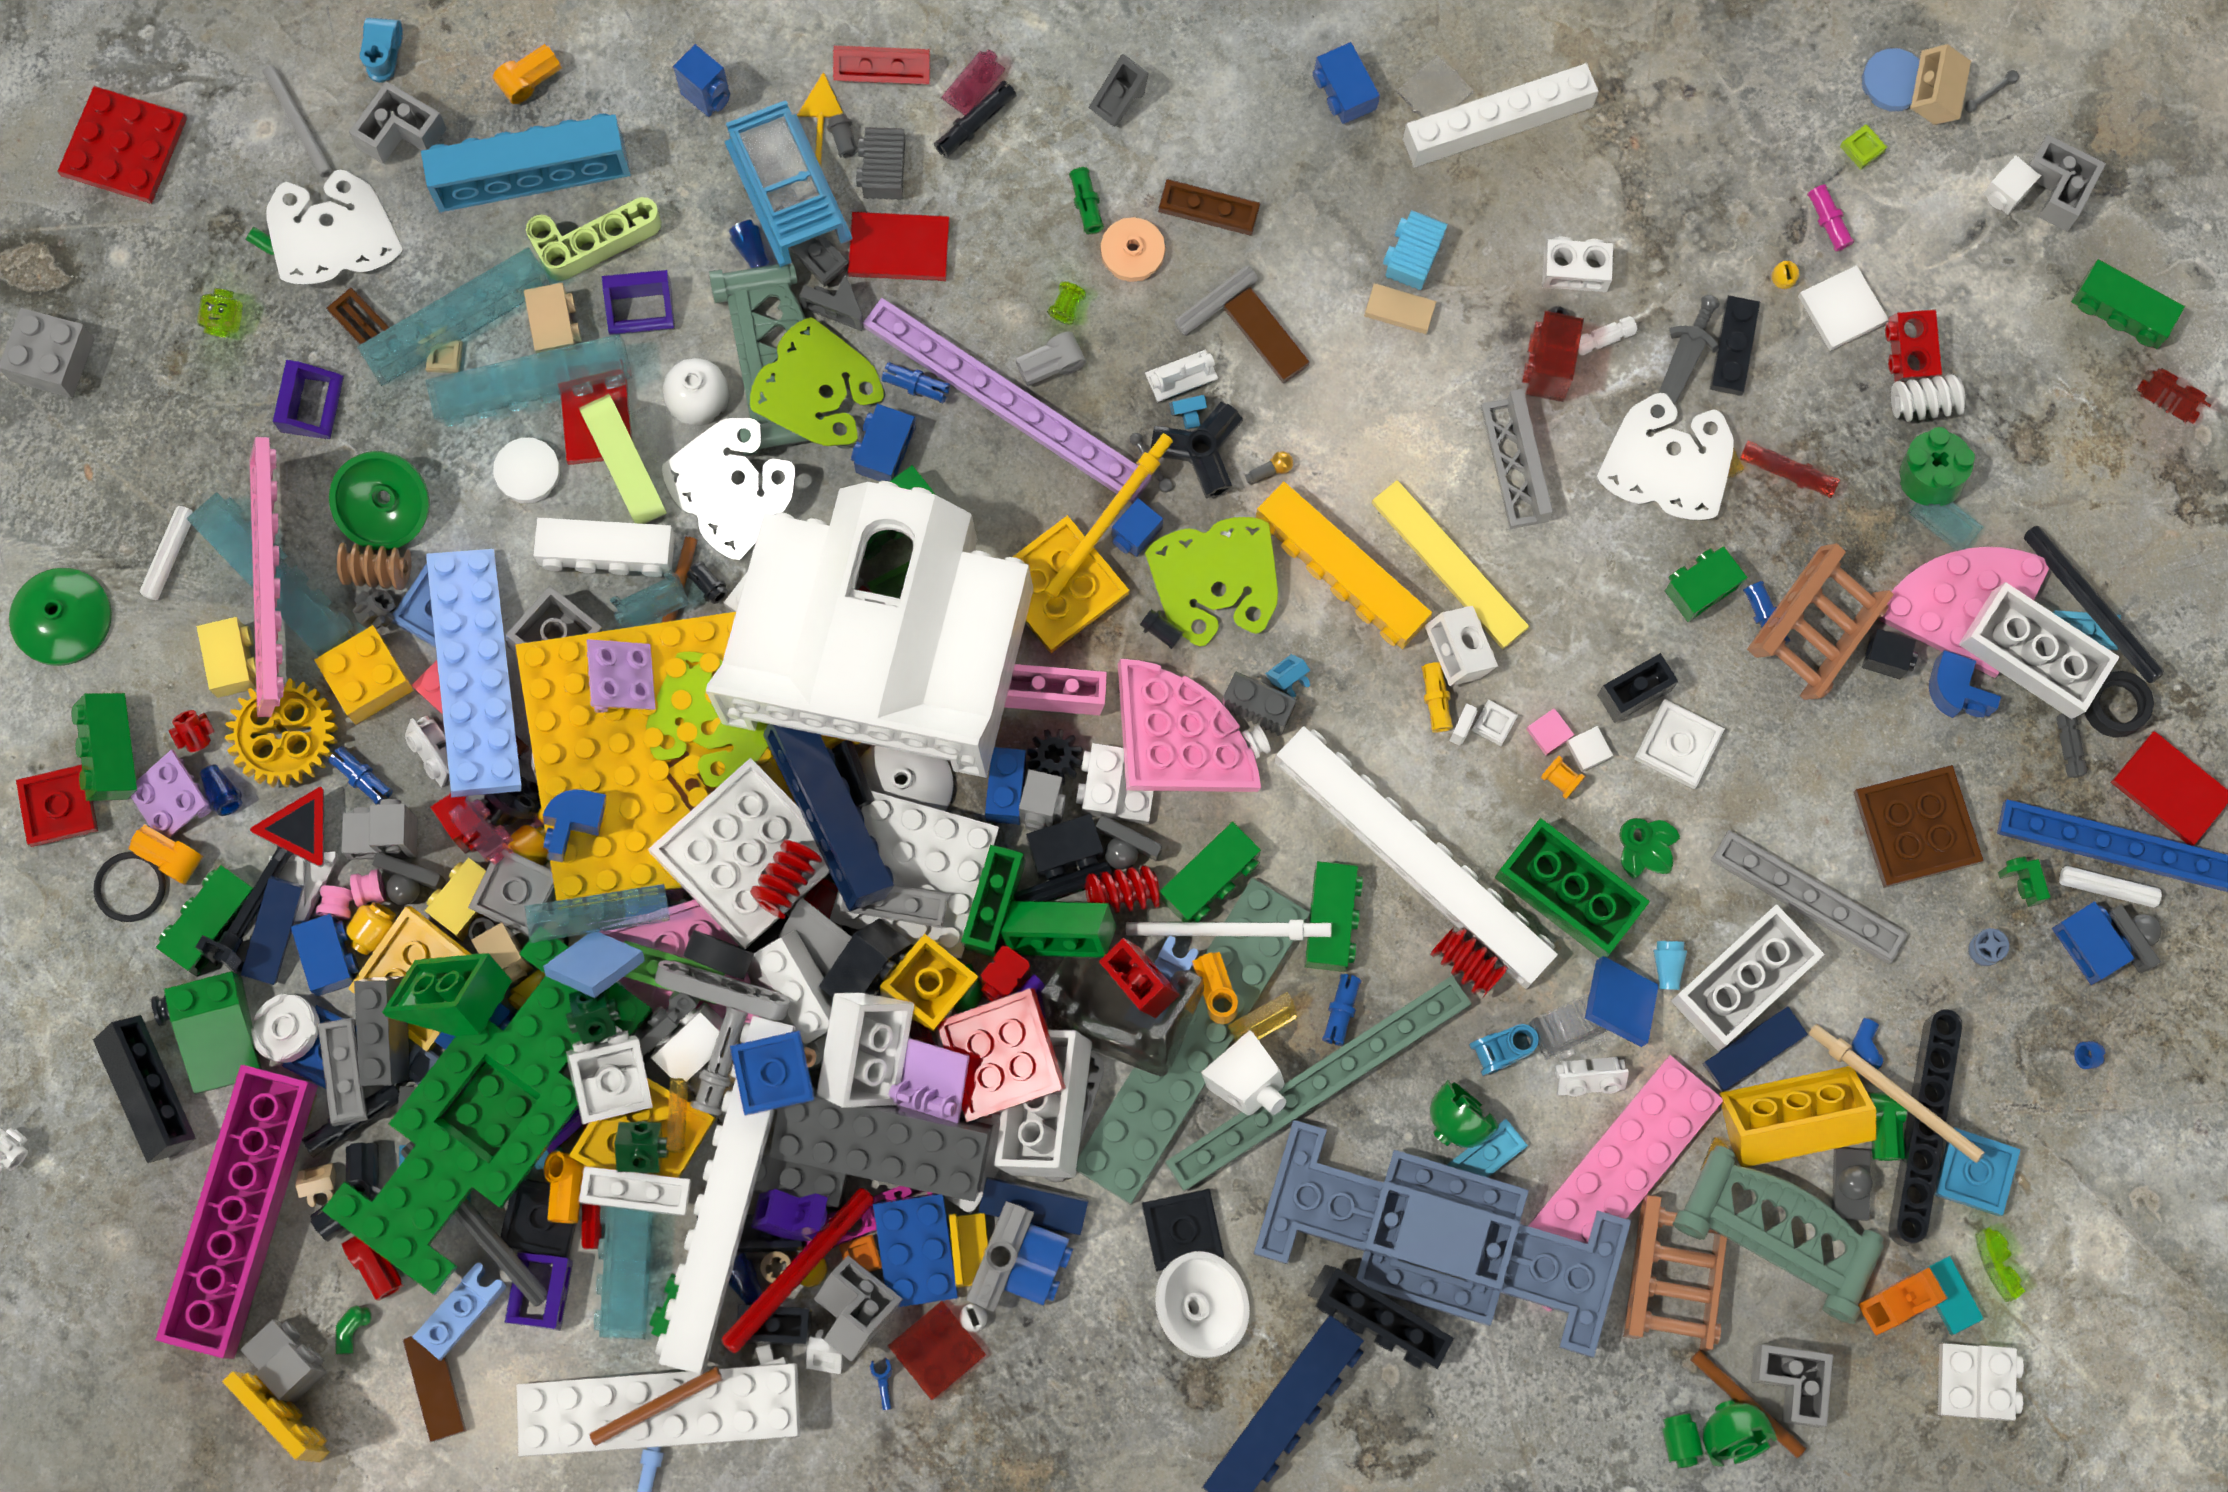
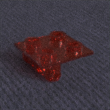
M2158 368L2157 371L2147 370L2146 374L2151 376L2150 380L2142 379L2136 388L2141 393L2140 397L2147 399L2153 404L2156 403L2166 388V392L2157 404L2159 408L2166 401L2170 393H2174L2175 396L2165 410L2167 413L2171 411L2181 397L2182 399L2171 414L2184 423L2188 421L2194 424L2200 415V412L2196 411L2198 405L2207 408L2211 407V404L2205 401L2208 396L2207 394L2191 385H2187L2185 388L2176 384L2179 378L2163 368Z
M940 1301L888 1345L893 1354L931 1401L986 1356L984 1351L967 1330L963 1328L956 1316L943 1301Z

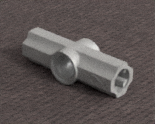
M1005 1202L988 1246L984 1250V1256L966 1301L993 1312L995 1311L1010 1271L1016 1262L1017 1254L1034 1212L1010 1202ZM997 1246L1005 1247L1010 1255L1008 1263L1002 1267L995 1266L990 1259L991 1251Z

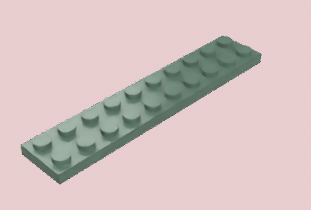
M1252 878L1224 923H1289L1290 920H1304L1305 923L1310 912ZM1215 936L1205 954L1211 952L1221 953L1233 991L1238 999L1237 1016L1228 1024H1218L1210 1019L1194 971L1078 1156L1076 1167L1078 1173L1130 1205L1133 1203L1205 1086L1201 1072L1227 1050L1294 940H1290L1289 937ZM1218 999L1213 1004V1007L1217 1012L1224 1013L1232 1008V1004L1227 999Z

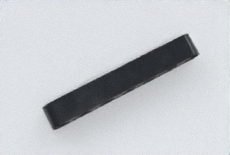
M1950 1009L1940 1010L1929 1016L1924 1022L1911 1093L1913 1098L1945 1122L1947 1121L1962 1033V1020L1955 1011ZM1937 1019H1942L1948 1024V1035L1941 1034L1937 1030ZM1932 1052L1942 1056L1944 1063L1942 1068H1937L1931 1063L1930 1055ZM1926 1085L1936 1089L1938 1093L1936 1102L1926 1098L1924 1090ZM1909 1111L1904 1134L1905 1159L1900 1160L1888 1227L1890 1238L1900 1246L1918 1243L1927 1235L1944 1139L1933 1130L1930 1136L1924 1135L1919 1129L1920 1120ZM1915 1152L1925 1157L1926 1167L1924 1170L1914 1165L1913 1156ZM1910 1186L1917 1188L1921 1194L1918 1204L1911 1202L1907 1196V1190ZM1904 1220L1910 1221L1915 1228V1234L1912 1238L1906 1237L1901 1230Z

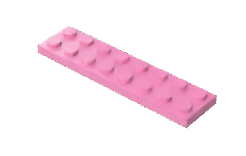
M255 437L249 466L257 717H271L275 706H280V697H283L284 692L283 677H277L279 664H282L283 652L282 644H276L278 632H281V611H275L277 599H280V578H274L276 566H279V546H273L275 534H278V514L272 513L274 511V502L277 501V482L271 481L273 479V469H276V450L270 449L269 437Z
M1669 1055L1528 1226L1588 1244L1597 1210L1627 1219L1723 1102L1722 1098ZM1542 1306L1548 1312L1552 1310V1308Z

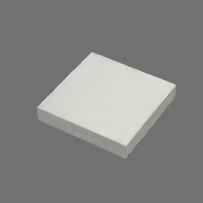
M1857 265L1800 292L1798 295L1829 351L1885 325L1889 320Z
M1664 699L1634 760L1695 789L1725 729Z

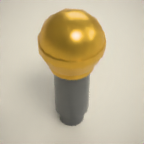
M1285 451L1276 452L1269 462L1251 470L1245 475L1248 484L1252 482L1256 483L1275 473H1288L1293 467V458Z

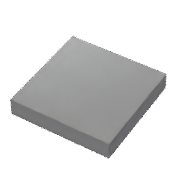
M498 846L468 908L532 938L555 891L552 871Z

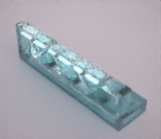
M664 884L525 906L530 943L670 921Z

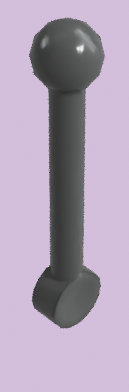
M2015 70L2008 71L2005 79L1975 100H1968L1965 103V110L1967 112H1974L1977 109V105L2007 84H2015L2019 79L2018 72Z
M1133 433L1130 436V442L1138 447L1142 455L1144 452L1148 453L1142 443L1143 438L1141 434ZM1157 468L1154 474L1159 481V489L1165 493L1169 492L1172 488V482L1164 478L1159 468Z

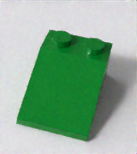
M489 953L414 960L382 1013L388 1018L453 1036L478 1035L488 1026L490 1017L498 1004L504 999L505 992L512 980Z
M230 971L164 989L171 1025L194 1094L235 1084L241 1064L262 1070L259 1053L255 1049L252 1040L251 1028L253 1029L242 977Z

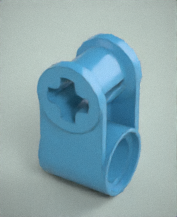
M370 17L365 19L360 60L366 67L369 78L375 82H385L394 76L403 36L400 20Z
M1520 1024L1499 1033L1482 1037L1470 1043L1469 1046L1477 1053L1483 1067L1481 1070L1482 1076H1487L1529 1057L1538 1046L1539 1038L1538 1033L1533 1027ZM1518 1033L1527 1035L1531 1042L1530 1048L1526 1050L1516 1048L1513 1044V1036Z

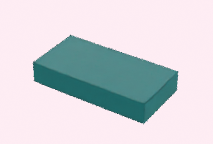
M1950 1256L1928 1266L1947 1296L1946 1300L1935 1305L1950 1335H1955L1984 1320Z

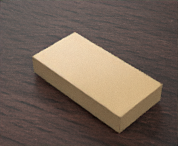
M1374 283L1364 317L1427 335L1436 301Z

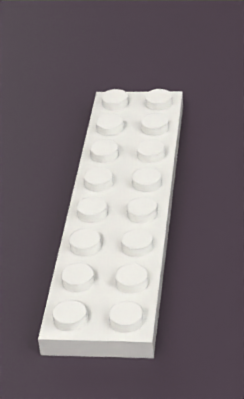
M797 1364L719 1369L723 1377L721 1381L597 1446H594L589 1433L701 1374L688 1371L517 1384L518 1457L800 1437Z

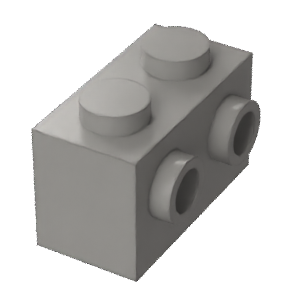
M1029 769L1019 806L1020 823L1026 824V829L1036 831L1055 825V821L1062 822L1066 806V795H1062V777Z

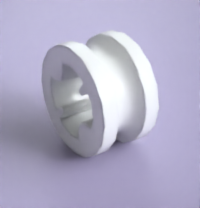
M1259 725L1254 726L1252 732L1248 730L1243 731V737L1248 748L1252 749L1255 759L1260 757L1259 754L1261 752L1266 754L1271 752L1267 737Z

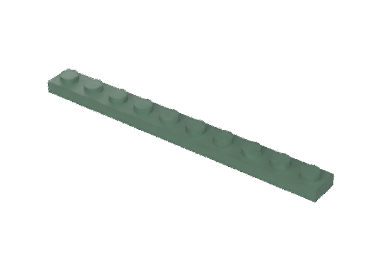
M1453 975L1285 1083L1279 1093L1286 1099V1104L1279 1113L1272 1115L1263 1106L1252 1115H1246L1241 1112L1165 1161L1166 1166L1183 1192L1187 1191L1293 1120H1296L1448 1021L1472 1003Z

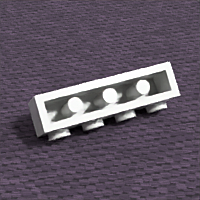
M537 518L533 556L539 566L549 571H561L562 567H570L582 573H594L596 569L609 570L610 573L615 575H627L629 571L642 572L645 576L661 577L662 573H672L675 534L671 525Z

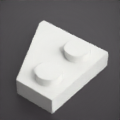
M324 852L323 867H318L296 855H291L278 876L280 879L305 886L294 924H301L309 920L321 896L319 894L320 887L326 885L338 861V854L336 852Z

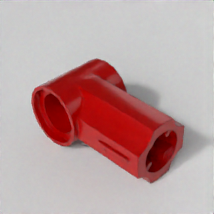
M353 1236L341 1243L348 1260L356 1270L359 1269L376 1301L391 1296L405 1286L394 1265L359 1238Z

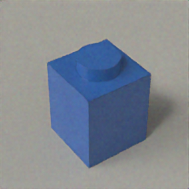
M1137 498L1112 526V537L1114 538L1112 541L1122 552L1128 554L1130 551L1137 557L1161 531L1163 518Z

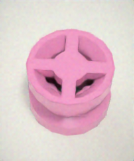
M379 869L371 870L368 875L362 876L358 873L350 875L352 895L357 908L367 905L368 902L372 901L377 903L386 902L385 885Z
M321 886L319 894L322 896V901L316 908V914L324 916L331 913L339 920H349L351 917L349 903L354 899L352 890L336 886Z

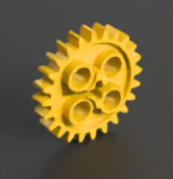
M291 678L288 679L284 687L283 697H280V706H275L272 716L264 725H257L256 692L251 688L248 689L251 699L248 701L240 697L237 699L242 705L241 710H230L236 717V721L226 722L225 725L234 733L226 735L225 740L235 745L231 746L227 751L231 756H238L233 763L238 768L244 767L243 774L248 778L255 774L254 780L258 784L263 783L266 777L268 785L272 788L276 786L278 779L286 788H289L290 778H294L299 784H303L302 774L306 772L314 778L315 773L312 768L315 765L325 768L326 766L321 760L322 756L330 757L333 754L327 748V745L337 744V740L329 735V733L338 730V726L328 721L332 720L336 715L332 710H325L329 706V702L325 698L319 699L320 693L315 688L308 693L309 686L305 682H302L296 689L295 682ZM304 708V715L301 719L297 721L290 720L294 710ZM285 727L288 731L283 732L282 738L279 739L276 735L280 734L281 728ZM311 727V731H310V732H306V733L301 732L302 730H305V729ZM253 734H262L261 736H257L256 738L252 739ZM297 742H307V746L302 753L293 754V747ZM265 745L273 746V750L268 757L259 758V751Z

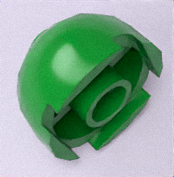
M1447 1080L1432 1098L1429 1110L1430 1119L1436 1127L1433 1134L1446 1146H1449L1451 1143L1461 1148H1473L1481 1145L1494 1134L1499 1125L1491 1113L1484 1117L1483 1111L1480 1108L1482 1104L1455 1082L1451 1084Z
M1733 1400L1717 1405L1715 1407L1716 1412L1709 1417L1703 1428L1705 1449L1712 1465L1724 1467L1723 1460L1733 1457L1734 1464L1755 1458L1770 1448L1769 1439L1775 1442L1777 1440L1771 1422L1762 1410L1757 1406L1746 1403L1735 1404Z

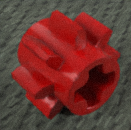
M188 710L177 715L172 721L175 728L169 730L178 750L186 747L188 752H196L205 748L211 742L209 734L215 732L207 715L202 713L198 716L195 710Z

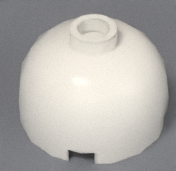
M690 358L680 361L666 374L663 384L665 405L669 412L683 424L692 426L709 424L714 421V418L721 411L723 413L727 408L730 396L727 380L721 370L708 360Z

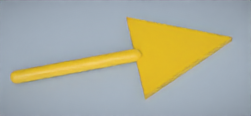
M824 72L797 114V117H817L815 156L820 167L824 118L843 114Z

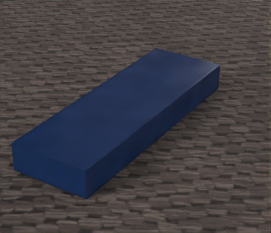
M274 876L269 877L242 968V976L272 985L277 983L304 885Z
M1787 1006L1702 1064L1723 1092L1808 1034Z
M986 1177L979 1213L999 1217L1007 1201L1034 1212L1030 1224L1081 1235L1088 1199Z

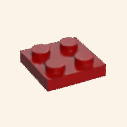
M82 764L16 780L28 846L35 847L98 832L93 801H86L85 790L80 788L79 776Z

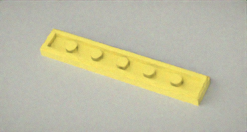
M1398 480L1372 500L1371 504L1464 607H1474L1482 627L1502 650L1528 629V624Z

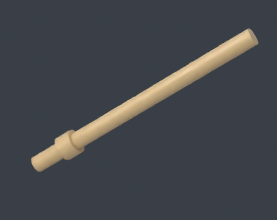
M1818 1024L1812 1027L1809 1035L1829 1050L1828 1054L1839 1063L1844 1061L1972 1161L1978 1163L1985 1154L1984 1151L1851 1050L1852 1046L1842 1038L1836 1039Z

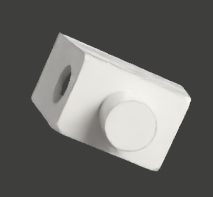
M1251 1030L1201 1072L1205 1084L1211 1092L1246 1115L1254 1114L1262 1106L1269 1113L1275 1115L1286 1104V1099L1279 1093L1285 1085L1281 1071Z

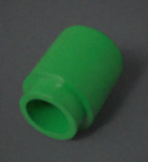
M1691 1414L1663 1419L1665 1428H1662V1434L1669 1463L1676 1462L1678 1469L1699 1465L1698 1458L1703 1457L1704 1453L1697 1423L1692 1421Z

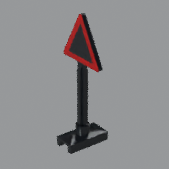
M322 787L314 789L250 828L252 834L276 845L277 850L229 930L224 931L219 941L202 935L195 946L211 964L217 966L220 962L230 971H233L240 977L242 976L241 972L244 962L236 955L243 942L241 938L261 906L269 877L274 876L278 878L291 855H296L318 867L324 866V789Z

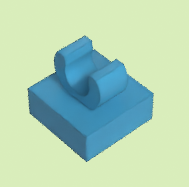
M1204 395L1169 402L1171 415L1182 413L1185 429L1200 426L1197 410L1207 408Z
M1292 654L1265 673L1272 685L1282 689L1285 694L1293 698L1296 696L1292 689L1294 682L1299 680L1302 686L1306 688L1310 686V681L1305 676L1310 671L1309 667L1303 659Z

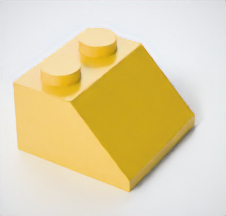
M924 933L880 985V991L883 997L914 1003L912 1019L934 1031L974 984L978 976Z

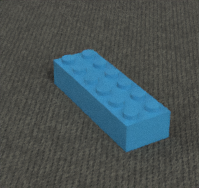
M601 113L592 116L591 119L581 121L564 120L559 125L549 127L532 126L523 132H501L494 137L486 139L469 138L462 141V143L449 146L437 144L421 151L427 188L439 213L631 176L625 143L616 114Z

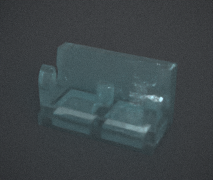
M669 570L664 573L666 579L622 600L618 596L610 598V602L618 610L614 612L616 621L624 628L642 626L689 605L679 575Z

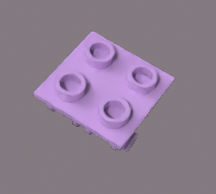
M588 639L587 657L591 693L590 704L594 707V711L596 713H604L608 711V707L655 710L650 644Z
M173 749L136 781L137 791L131 795L132 800L150 828L169 839L194 816L198 815L201 818L211 812L209 807L210 801L205 799L199 791L200 785L194 783V776L188 773L184 767V760L179 759Z
M908 1038L901 1083L891 1086L889 1097L897 1105L959 1123L969 1056Z

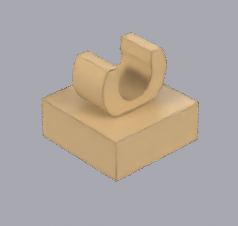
M333 1163L298 1172L295 1184L299 1198L307 1196V1203L311 1208L316 1206L317 1199L315 1194L325 1193L328 1201L335 1194L334 1185L337 1174Z

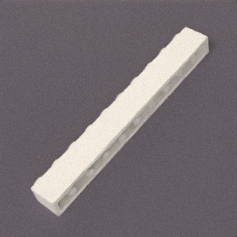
M1303 726L1278 752L1274 763L1459 930L1465 928L1467 930L1465 935L1469 939L1475 937L1477 939L1476 945L1479 948L1485 946L1487 948L1486 954L1490 958L1496 956L1498 958L1496 963L1500 967L1506 965L1508 967L1507 973L1527 989L1558 955L1553 950L1555 948L1554 944L1544 935L1539 934L1537 936L1528 928L1529 922L1517 911L1511 913L1502 905L1504 900L1496 891L1491 888L1486 890L1477 882V875L1465 865L1460 867L1451 859L1453 854L1447 847L1440 842L1437 844L1433 843L1426 836L1427 831L1416 820L1410 822L1401 814L1402 808L1392 798L1387 797L1384 799L1375 791L1377 786L1369 777L1364 774L1359 776L1350 768L1352 766L1351 762L1340 752L1334 754L1325 746L1327 741L1320 733L1314 729L1309 731Z
M752 1016L751 1023L745 1022L740 1043L793 1032L797 1028L792 1025ZM733 1064L731 1077L736 1078V1073ZM737 1078L735 1079L733 1090H727L724 1096L722 1111L726 1112L723 1126L717 1125L712 1142L713 1146H717L714 1160L708 1159L703 1174V1180L708 1181L704 1195L699 1194L694 1207V1215L698 1216L695 1230L689 1229L684 1249L689 1250L686 1264L680 1263L675 1277V1284L680 1285L676 1299L671 1298L668 1303L665 1319L670 1320L667 1334L661 1333L656 1347V1354L661 1355L658 1364L697 1374H703L707 1366L775 1110L744 1116Z

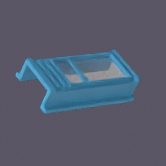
M786 100L726 123L730 137L729 140L724 141L779 267L792 263L788 250L789 247L829 231L835 230L840 244L853 239L797 115H792Z

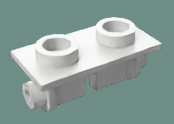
M1206 350L1145 372L1157 402L1218 379L1213 368L1215 366L1214 359L1211 353L1207 354Z
M424 716L416 722L412 718L405 733L406 742L413 752H417L423 760L424 769L431 779H436L442 788L447 781L449 770L446 746L439 749L438 745L446 742L445 735L434 719L430 720L428 716Z
M1617 1057L1592 1059L1593 1070L1588 1071L1586 1060L1561 1061V1065H1555V1077L1559 1079L1557 1096L1569 1095L1576 1097L1594 1092L1612 1094L1619 1090H1625L1629 1070L1625 1069L1624 1059L1618 1060Z

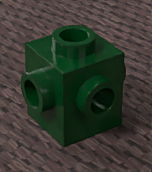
M606 990L595 998L580 991L569 994L571 1012L566 1013L567 1022L572 1034L578 1032L583 1045L591 1042H600L610 1036L617 1035L615 1020L620 1019V1013L615 999L609 1000Z
M619 1122L614 1143L617 1172L659 1173L662 1158H668L669 1139L668 1137H662L661 1122Z

